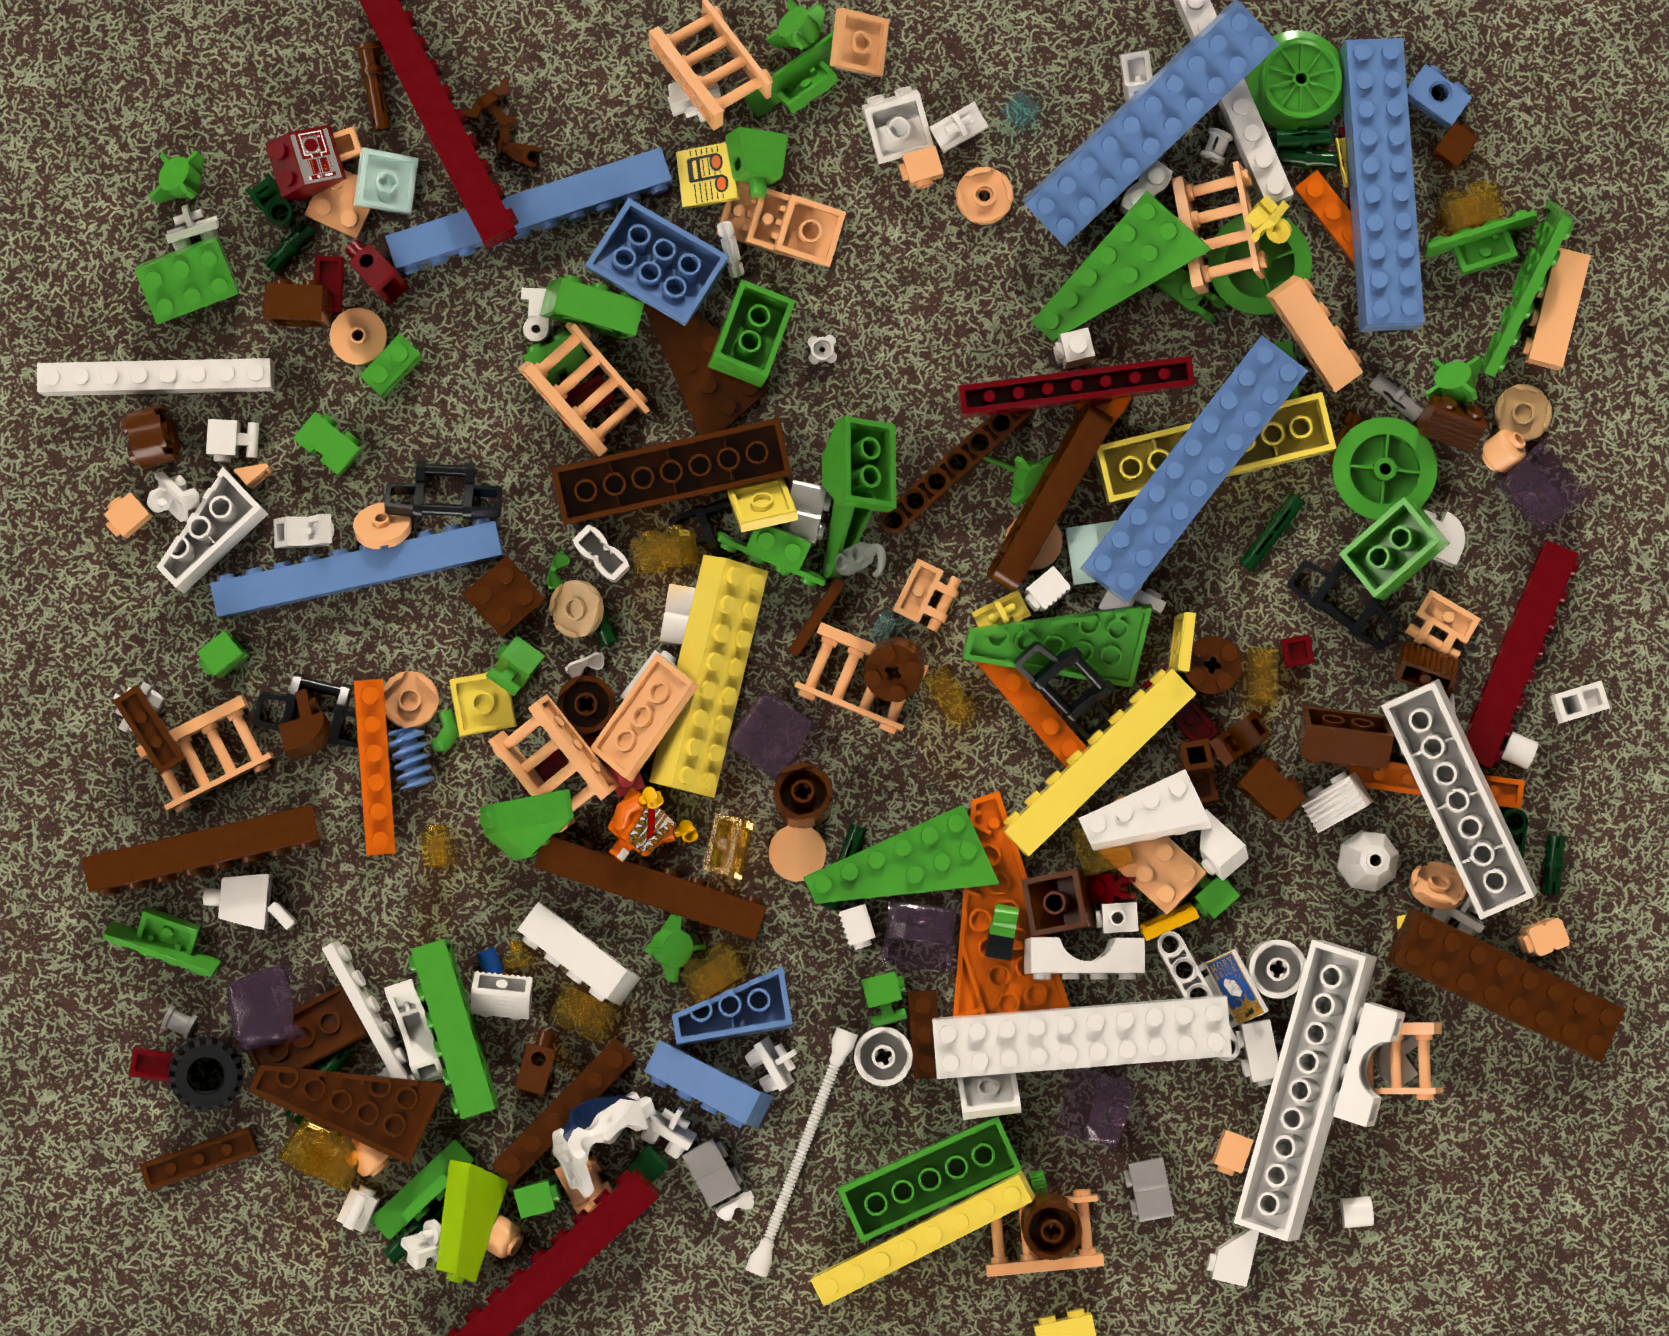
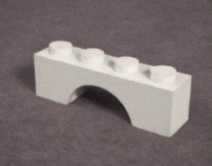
M1030 937L1024 939V974H1033V980H1050L1051 974H1062V980H1079V974H1090V980H1108V974H1118V980H1136V974L1145 973V938L1109 939L1104 951L1091 961L1079 960L1070 955L1063 947L1059 937Z
M1373 1002L1364 1003V1007H1360L1356 1017V1023L1359 1024L1356 1035L1351 1037L1348 1045V1052H1351L1348 1064H1344L1340 1074V1080L1343 1081L1340 1092L1335 1094L1332 1102V1108L1335 1109L1333 1117L1364 1127L1375 1125L1382 1097L1373 1090L1367 1076L1368 1061L1372 1053L1379 1046L1388 1042L1398 1041L1405 1012Z

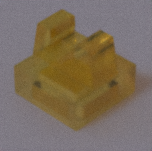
M510 941L511 956L503 957L504 969L510 970L535 966L534 954H525L523 941Z

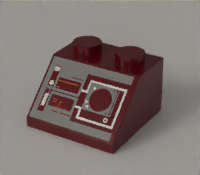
M330 125L288 132L265 144L282 198L301 202L347 179Z

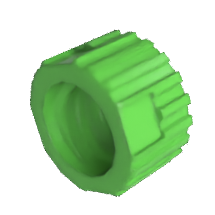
M1043 1170L1028 1172L1034 1194L1048 1193Z

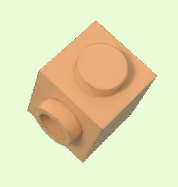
M936 145L902 155V164L898 165L902 181L908 180L909 186H917V189H924L934 185L933 180L943 178L944 175Z
M129 492L123 498L120 496L109 503L107 506L108 511L104 514L109 520L106 523L109 530L116 537L121 534L127 539L153 517L151 512L132 492Z
M1223 1129L1212 1162L1218 1165L1217 1171L1233 1176L1235 1171L1242 1174L1254 1140Z

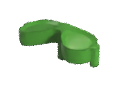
M562 550L554 555L546 579V585L549 590H555L559 585L563 584L557 574V570L566 567L571 562L569 556Z

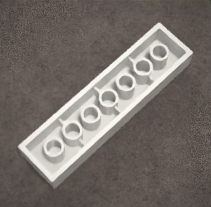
M1440 679L1381 705L1480 920L1534 897L1538 890Z

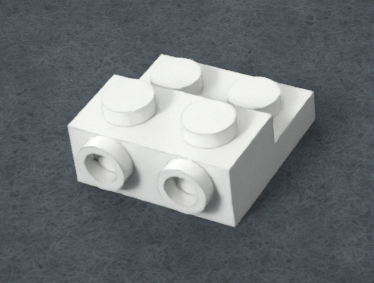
M911 86L899 88L894 91L895 96L885 99L882 94L866 99L867 104L861 105L879 164L902 158L904 154L934 146L920 93L917 89L912 90Z

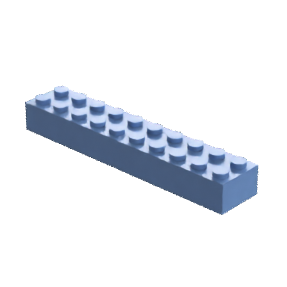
M1234 0L1024 197L1022 201L1063 246L1067 245L1280 44L1239 0Z
M1403 38L1346 40L1339 49L1342 72V98L1359 331L1416 330L1425 321Z
M1261 335L1080 569L1123 603L1127 604L1308 370Z

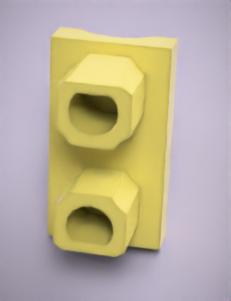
M1265 195L1244 218L1254 229L1249 237L1256 243L1266 231L1267 237L1272 242L1277 244L1286 242L1291 236L1292 229L1289 222L1281 217L1290 206L1284 200L1277 205L1268 195Z
M1019 589L971 613L978 627L1019 622L1031 616Z

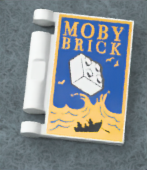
M1236 949L1198 966L1200 972L1207 969L1210 973L1204 979L1214 996H1227L1228 1013L1234 1018L1229 1022L1231 1028L1269 1011Z

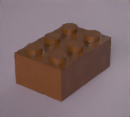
M1302 705L1297 737L1300 757L1314 764H1320L1322 761L1334 762L1335 765L1340 767L1359 765L1371 771L1389 768L1394 734L1386 716Z

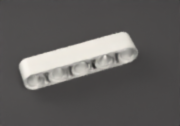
M1171 931L1158 936L1155 945L1182 997L1190 998L1191 991L1197 987L1204 990L1205 996H1214L1182 937L1176 932ZM1167 936H1172L1177 941V948L1171 953L1165 952L1162 948V941ZM1180 962H1187L1191 966V973L1187 978H1180L1176 974V967ZM1231 1027L1232 1056L1217 1057L1223 1061L1234 1060L1240 1052L1239 1041Z

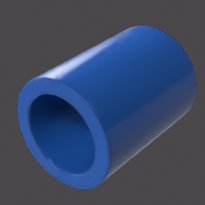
M495 947L476 954L482 972H490L491 974L504 972Z

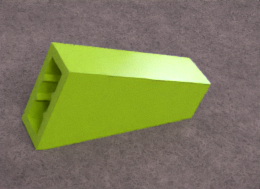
M450 1160L448 1166L436 1270L447 1274L446 1280L463 1284L464 1280L472 1282L477 1280L489 1244L491 1231L495 1225L509 1182L473 1164Z

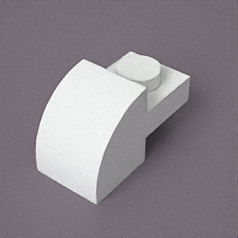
M1602 681L1550 696L1558 724L1610 708Z

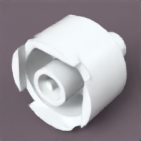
M1267 940L1258 944L1250 952L1246 961V969L1259 994L1270 998L1282 999L1298 991L1306 959L1300 949L1291 942ZM1276 961H1279V966L1283 967V972L1277 973L1276 977H1274V972L1270 971V965H1275Z
M880 1026L866 1031L859 1038L854 1049V1062L857 1071L866 1081L878 1086H890L900 1082L908 1074L913 1061V1052L909 1041L900 1031L891 1027ZM883 1048L885 1052H891L892 1055L888 1057L889 1062L887 1064H884L881 1060H875V1057L879 1055L877 1050Z

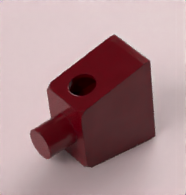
M354 240L346 247L345 252L351 258L349 261L350 266L388 307L409 288L400 274L370 243L364 247L358 240Z

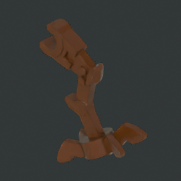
M505 77L500 81L501 86L493 87L474 102L472 109L467 107L462 113L466 119L478 120L481 111L484 112L488 109L500 124V140L496 143L497 154L500 155L504 152L512 157L513 161L529 168H536L537 163L530 162L527 156L530 152L540 154L541 149L534 145L510 142L509 124L517 123V119L511 115H505L496 104L500 97L509 95V79Z

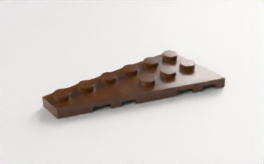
M644 303V310L700 435L727 429L770 390L765 383L760 388L707 367L719 333L698 310L686 326Z
M261 1064L248 1092L406 1164H410L446 1084L442 1082Z

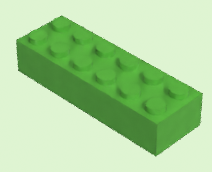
M450 938L410 949L412 955L408 956L409 965L412 973H418L420 984L416 985L417 992L421 1001L426 1000L429 1012L425 1013L426 1022L429 1030H435L437 1040L433 1041L437 1057H443L446 1068L442 1069L443 1079L446 1086L451 1085L454 1096L450 1098L454 1114L460 1113L461 1119L498 1108L500 1105L474 1018L470 1014L471 1008Z
M992 1116L838 1186L837 1190L861 1243L1013 1175L1021 1171L1022 1168L999 1117Z

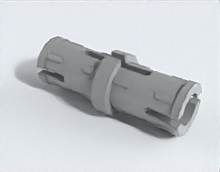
M1381 372L1368 386L1388 401L1387 405L1390 408L1394 406L1412 423L1424 410V407H1421L1405 394L1406 390L1403 387L1399 389Z

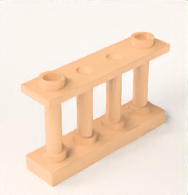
M702 0L701 18L673 34H664L659 26L649 31V47L713 131L723 126V113L726 107L757 89L766 100L771 98L773 84L771 75L766 69L762 70L725 23L721 10L717 6L713 7L708 0ZM708 26L711 27L718 37L687 56L681 55L676 49L677 44ZM724 47L734 57L733 60L704 77H697L692 70L693 65ZM741 68L751 79L720 98H713L708 91V87Z
M1239 161L1233 162L1235 175L1193 186L1183 176L1171 178L1179 220L1198 237V228L1201 227V224L1242 213L1243 218H1245L1252 211L1248 186H1252L1249 170L1244 169ZM1237 186L1240 202L1200 213L1197 210L1194 211L1192 201L1196 200V197ZM1245 220V230L1206 240L1200 238L1212 250L1248 241L1251 257L1209 267L1204 265L1203 255L1188 263L1191 285L1198 295L1210 292L1208 282H1212V278L1253 268L1255 274L1260 279L1266 278L1264 268L1268 267V261L1265 251H1260L1259 241L1255 243L1249 237L1254 229Z
M568 322L565 327L572 334L540 364L538 362L533 364L532 362L525 361L518 370L594 456L600 457L608 450L603 444L605 441L604 437L635 408L640 413L647 414L650 411L645 405L648 400L637 388L634 391L589 340L591 334L581 323L576 325L575 323ZM580 343L590 357L559 386L557 384L552 386L546 379L549 376L547 372ZM599 365L608 375L609 379L578 407L574 406L571 408L565 401L568 397L566 394ZM618 387L628 400L597 429L594 427L590 429L584 423V420L587 419L586 415Z
M821 622L816 634L822 636L820 639L822 644L806 683L802 684L797 681L794 688L799 690L798 695L813 702L815 697H818L880 723L879 729L895 735L896 730L902 732L904 725L897 723L906 699L901 702H892L886 718L870 712L876 696L868 687L865 690L859 707L843 700L859 659H863L864 654L869 656L876 644ZM839 643L848 647L847 653L849 655L831 696L817 690L816 687L832 648H836ZM925 665V673H924L923 678L925 677V674H926V672H927V670H928V667H929V666H927V665Z
M548 694L528 708L532 713V717L510 736L503 730L488 741L495 755L505 762L531 796L550 793L575 772H579L586 781L587 786L571 798L573 812L592 796L597 795L602 800L620 786ZM542 726L551 740L526 759L516 745L536 728ZM557 749H560L569 760V763L544 782L534 768ZM573 819L568 825H566V826L560 831V833L563 832L565 829H567L569 826H571V825H572L574 822H576V821Z
M239 695L169 731L187 758L186 761L199 788L184 795L170 769L161 775L173 798V801L164 805L166 810L172 811L175 809L176 813L182 812L192 806V800L251 770L257 774L271 767L269 761L275 759L273 753H267L262 756L243 718V715H245L243 710L249 707L244 696ZM228 718L229 722H233L252 760L237 769L217 731V728H219L217 723ZM200 731L203 735H207L226 773L211 782L191 744L193 741L191 736ZM142 745L136 747L140 758L146 759L149 757Z
M1403 1022L1398 1041L1389 1042L1390 1087H1374L1372 1053L1367 1065V1076L1371 1087L1377 1094H1416V1100H1434V1094L1443 1093V1087H1431L1430 1040H1433L1434 1034H1442V1022ZM1404 1035H1415V1040H1418L1419 1087H1402L1401 1040H1404Z
M1090 1189L1073 1190V1196H1064L1072 1203H1077L1082 1226L1081 1249H1078L1079 1254L1065 1255L1058 1260L1038 1258L1026 1245L1021 1229V1215L1026 1205L1018 1208L1023 1254H1020V1260L1009 1261L1008 1256H1005L1002 1217L991 1222L994 1257H991V1262L985 1263L987 1277L1104 1266L1103 1253L1096 1252V1248L1093 1247L1089 1202L1098 1201V1195L1096 1193L1091 1194ZM1056 1223L1050 1224V1230L1052 1226H1056Z

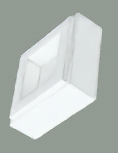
M273 902L267 908L286 930H291L297 924L296 918L280 902Z

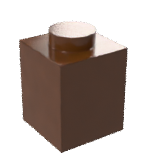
M1454 122L1431 155L1455 171L1479 138L1474 135L1475 131L1465 123L1459 125L1457 122Z

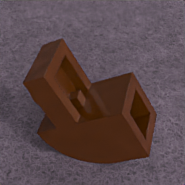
M306 689L295 692L300 719L278 725L284 752L291 761L315 754L326 744L330 735V721L324 712L320 711L317 698H312Z
M1254 711L1210 741L1209 744L1212 746V752L1216 759L1223 762L1226 767L1270 737L1271 734Z
M1209 739L1180 743L1179 760L1181 771L1186 769L1202 805L1219 802Z

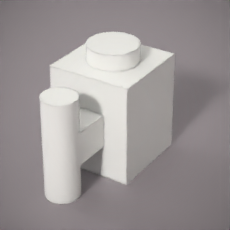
M208 419L206 454L214 457V462L231 463V458H239L240 446H246V458H257L260 423L248 422L246 434L240 433L241 423L237 420Z
M360 1184L359 1188L352 1187L336 1221L342 1223V1226L347 1229L365 1232L380 1201V1198L375 1196L376 1191Z

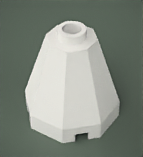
M1360 830L1340 845L1337 869L1351 888L1376 892L1396 878L1399 853L1386 834ZM1373 855L1376 858L1374 861L1375 866L1370 863V857Z

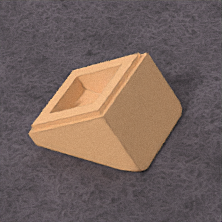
M264 463L234 469V472L249 488L254 489L273 473V469Z

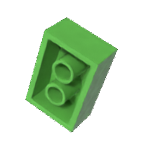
M218 235L141 263L135 267L136 276L157 325L239 294V286Z
M565 275V278L558 277V279L548 282L539 316L566 324L568 322L575 323L576 325L581 323L589 331L622 340L636 336L644 302L636 300V297L625 291H620V294L609 292L610 287L599 283H593L592 286L582 284L581 278Z
M741 279L735 290L707 367L762 388L770 373L796 300Z
M1404 496L1342 550L1339 555L1374 598L1386 600L1447 547L1450 542L1415 499Z

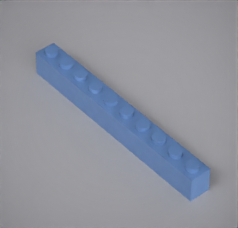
M659 147L507 196L506 199L502 200V203L506 210L512 208L519 224L515 225L518 235L514 236V239H521L531 235L530 230L539 227L542 228V231L557 227L558 221L569 218L570 222L585 218L586 212L595 209L597 213L605 212L614 208V203L623 200L626 203L628 198L636 202L641 199L640 195L651 192L652 195L664 193L669 190L668 186L673 185L662 148ZM466 210L385 236L395 269L398 273L404 272V275L416 273L421 270L420 266L431 263L432 266L448 262L447 257L456 254H459V257L472 255L476 252L475 248L484 246Z
M489 518L476 519L472 521L473 526L462 528L461 524L445 526V532L433 534V530L415 533L416 538L404 540L388 548V545L380 546L381 549H372L359 545L358 551L348 553L347 548L338 549L330 552L331 557L320 559L319 555L303 557L302 563L291 565L290 561L273 564L274 569L263 571L262 567L245 570V575L234 577L233 573L216 577V582L210 583L216 615L218 618L223 619L502 558L504 553L496 521L490 522Z

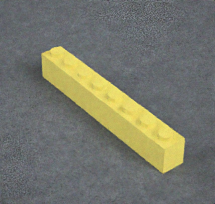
M1173 668L1166 671L1160 669L1149 680L1152 685L1147 690H1138L1129 699L1131 705L1124 712L1121 709L1115 712L1108 719L1110 725L1103 732L1100 729L1097 730L1087 740L1090 745L1083 752L1079 749L1066 760L1069 765L1061 773L1056 770L1046 779L1045 782L1048 786L1040 793L1037 790L1034 791L1024 801L1027 806L1020 813L1015 810L1003 821L1006 826L1001 831L1025 856H1030L1196 695V692Z
M1021 1170L815 1274L810 1281L823 1306H826L1032 1202L1036 1196Z

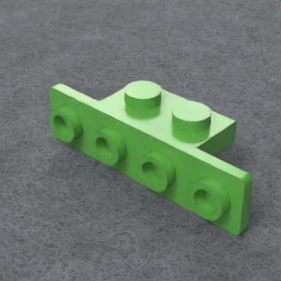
M833 31L771 75L773 80L771 98L766 100L758 89L744 97L756 117L762 116L780 102L794 114L821 93L828 91L831 86L839 81L835 72L830 68Z
M1520 210L1513 213L1510 218L1499 220V218L1491 219L1485 222L1483 226L1474 229L1472 227H1465L1458 230L1455 235L1446 238L1443 235L1436 236L1425 244L1423 252L1425 259L1453 251L1462 276L1516 260L1518 254L1510 233L1535 225L1537 219L1536 210L1529 212L1527 210Z
M776 526L753 530L747 543L721 531L716 536L717 541L721 542V548L732 553H736L737 550L748 554L747 559L762 565L764 561L774 565L773 570L780 574L789 576L791 572L801 577L800 581L808 586L816 587L817 584L824 586L826 583L823 575L802 567L812 543Z
M148 906L142 912L138 930L112 921L102 937L116 946H125L138 951L141 955L161 959L171 966L186 968L199 976L213 977L221 962L220 959L194 950L201 928L200 925Z
M453 1140L371 1217V1222L388 1240H391L413 1218L417 1222L430 1211L427 1205L434 1198L440 1201L445 1197L450 1160L470 1164L474 1161V1157L458 1140Z

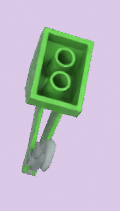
M844 416L836 420L822 455V485L834 499L822 573L825 578L840 580L843 575L850 576L871 565L874 556L877 555V568L872 574L876 578L881 575L886 565L885 548L879 543L869 544L859 542L873 511L888 513L897 508L895 424Z

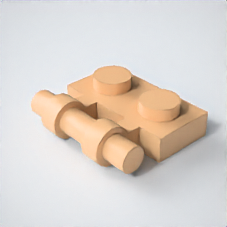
M917 559L893 608V612L919 624L923 614L931 617L926 628L937 633L941 623H945L948 617L946 613L952 600H956L960 593L957 590L962 580L951 576L948 584L945 585L939 582L944 572L943 570ZM935 590L942 594L936 609L928 605Z
M1429 590L1415 616L1424 620L1422 627L1419 628L1410 623L1405 633L1414 638L1413 641L1420 645L1424 643L1437 650L1438 653L1448 654L1449 657L1453 656L1455 659L1460 656L1461 652L1452 647L1455 640H1458L1463 644H1467L1481 618L1433 590ZM1433 626L1447 634L1444 641L1429 633Z

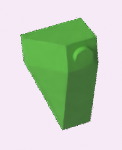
M569 789L480 807V824L484 830V836L514 861L534 857L538 853L537 849L539 847L547 845L550 842L549 838L553 834L559 833L574 819Z

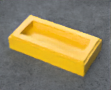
M1188 902L1175 908L1168 916L1163 913L1139 924L1138 927L1143 938L1148 941L1200 917L1192 903Z

